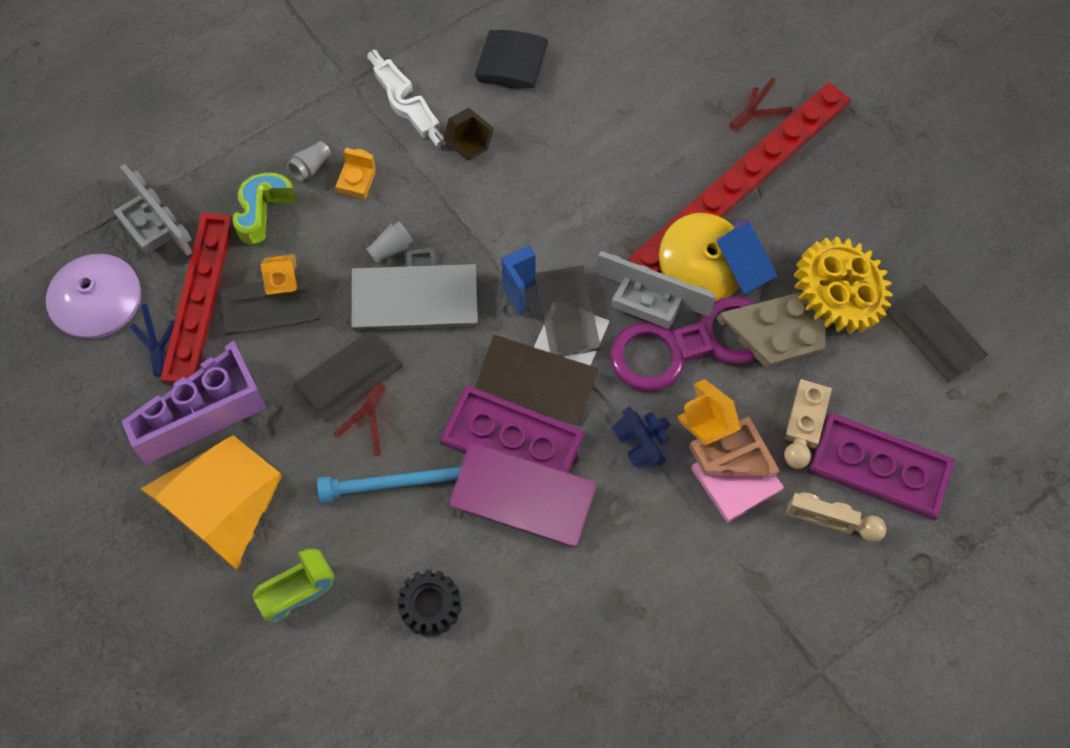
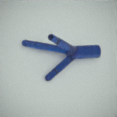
M142 304L141 309L149 339L137 325L132 324L130 328L150 351L153 376L161 377L165 363L163 349L172 334L175 320L170 321L158 343L147 304Z

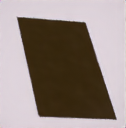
M493 334L475 388L524 408L580 426L599 368Z

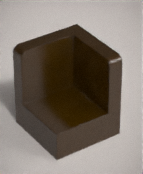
M467 108L448 118L443 141L466 160H471L488 150L494 129L472 109Z

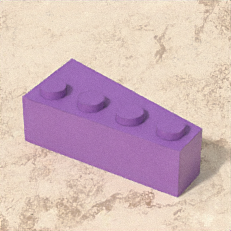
M234 340L224 347L226 351L215 359L210 357L200 364L202 368L189 378L185 379L182 377L175 382L171 391L162 397L157 395L121 421L133 450L144 465L266 409Z

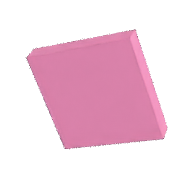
M698 462L691 467L692 472L727 523L777 495L784 489L777 476L704 475Z

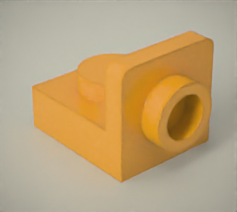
M345 148L343 153L345 164L335 186L336 191L339 194L365 200L377 171L374 156L362 149Z
M295 254L264 258L260 265L265 293L270 295L296 291L295 269L297 262Z

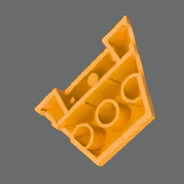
M232 435L140 489L238 571L249 541H252L255 535L254 530L262 513H265L282 475Z

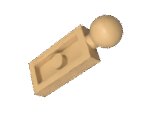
M800 379L784 440L794 442L784 452L785 462L791 468L801 469L807 466L811 459L808 447L816 449L819 444L832 391L830 387Z
M794 493L786 511L787 516L851 535L854 530L858 531L861 537L868 542L882 540L887 531L886 524L880 517L870 515L862 519L860 518L861 512L852 510L851 506L840 502L827 503L811 493Z

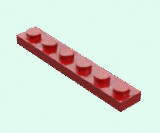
M201 214L192 250L193 253L191 254L160 379L164 385L174 386L173 384L182 377L187 379L200 370L234 226L231 215Z

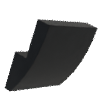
M489 30L475 77L478 82L504 81L509 89L534 88L548 45L547 38L513 30Z

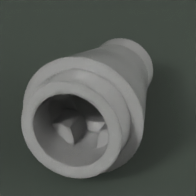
M318 141L315 145L291 155L290 160L286 164L287 169L300 182H303L305 179L310 180L326 158L331 155V151L324 142Z
M398 221L394 225L390 223L366 250L373 260L378 263L385 258L408 249V245L413 242V239Z

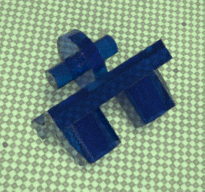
M630 406L624 409L622 413L625 417L620 419L611 428L623 444L635 436L639 439L641 444L627 452L633 465L640 469L653 462L659 466L667 461L653 437L656 436L660 444H664L669 440L664 432L671 425L668 418L664 417L657 420L653 412H650L644 416L649 424L646 427L638 413L634 412Z

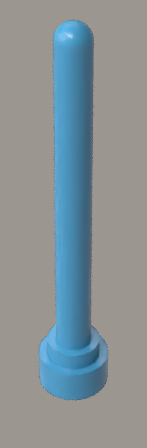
M461 467L338 481V478L332 479L331 476L317 477L320 504L332 503L334 499L340 498V495L455 481L458 479Z

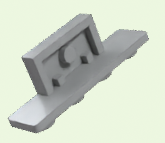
M126 164L120 166L128 184L138 196L113 212L146 255L171 239H174L187 256L193 253L188 244L192 240L189 233L182 224L178 226L174 224L176 219L167 206L163 208L159 206L162 203L152 188L145 189L147 184L137 170L132 173Z
M600 251L597 256V274L621 284L612 298L611 307L667 329L670 328L681 307L707 317L711 316L714 308L715 293L703 287H697L678 280L673 276L656 272L646 266L621 259L617 255Z

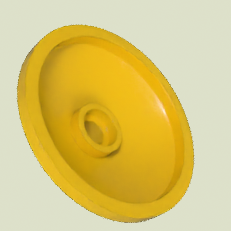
M708 213L690 214L674 222L666 231L660 243L659 263L662 273L715 293V302L722 298L730 297L740 287L716 239L733 230L732 224L719 216ZM707 247L712 248L715 251V255H710Z

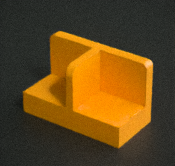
M706 379L694 383L697 398L685 404V413L678 416L679 423L704 445H708L741 430L734 401Z

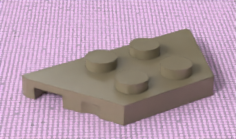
M803 292L721 312L717 317L718 322L722 326L726 323L740 336L737 340L746 349L751 350L755 358L766 368L818 354L825 349V318L821 317L815 320L816 311L814 309L805 310L809 304L808 300H799L798 298Z

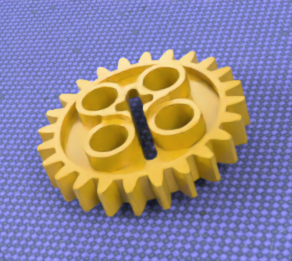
M835 237L832 241L824 238L821 243L816 241L801 255L802 258L796 264L799 269L794 273V276L800 279L795 288L804 291L798 297L799 300H808L809 302L805 310L814 309L816 311L815 320L821 317L825 318L826 328L834 323L837 332L846 327L848 334H852L856 329L862 333L867 328L871 329L886 316L885 311L891 307L887 300L893 296V293L886 290L892 283L883 280V276L888 273L887 270H879L877 267L881 261H872L870 259L872 255L871 250L865 254L861 252L862 244L860 243L855 248L852 247L850 239H847L843 244L839 237Z

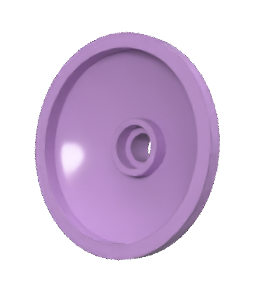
M109 254L85 255L67 263L53 277L46 293L47 312L53 323L69 336L79 339L106 337L124 327L136 313L141 300L140 281L132 267L118 257ZM87 284H91L88 288L83 289Z

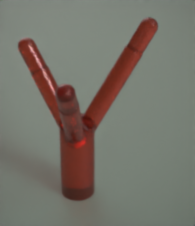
M770 78L759 94V89L757 87L753 88L747 108L729 123L733 131L738 132L753 117L792 111L791 106L756 109L775 83V78Z
M374 383L363 407L334 432V436L339 437L354 423H358L368 414L374 454L376 456L381 454L375 410L386 389L382 383Z

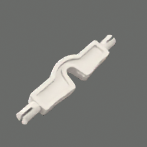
M372 50L373 54L370 51L367 58L374 65L375 77L387 91L391 108L399 116L408 119L422 138L429 136L437 148H441V144L444 146L446 142L443 141L444 137L439 131V121L430 111L423 97L416 96L407 100L403 99L412 91L410 80L397 69L390 59L384 61L377 50Z

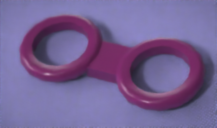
M738 296L722 298L714 302L713 312L710 317L702 315L700 323L673 330V332L652 322L635 323L623 329L613 341L610 351L612 369L619 380L630 388L651 392L660 391L672 385L682 374L685 362L712 355L720 362L735 366L751 364L757 360L754 353L749 349L733 351L723 347L713 335L712 324L721 312L756 303ZM642 336L660 339L671 351V366L665 373L657 377L645 378L636 375L629 370L623 357L624 348L630 341Z

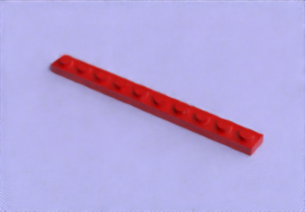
M826 83L628 258V261L662 273L659 263L660 243L664 234L674 222L694 213H708L723 218L849 105L851 98L832 83Z

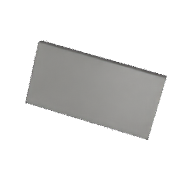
M476 264L352 268L353 331L478 326Z

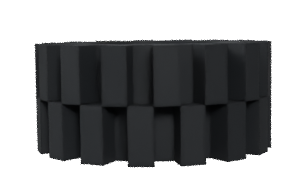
M428 569L425 570L424 574H420L418 571L414 573L413 579L410 580L408 577L404 581V588L401 587L398 592L400 597L397 599V605L403 622L415 634L419 632L424 637H428V634H433L435 637L439 636L441 631H449L452 623L456 624L457 616L461 613V599L457 585L453 583L449 576L445 577L443 572L438 570L437 573H432V570ZM426 591H435L443 598L441 610L432 616L421 614L416 607L418 597Z

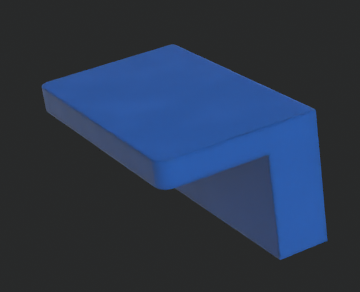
M742 218L732 224L733 230L718 237L716 242L741 291L748 293L777 277V274L750 221Z
M530 245L501 258L503 289L519 316L525 314V289L536 283V255Z

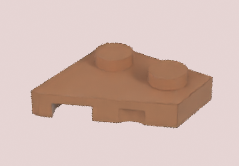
M749 416L739 420L741 430L708 445H704L699 439L690 442L689 448L704 475L775 477L780 472Z

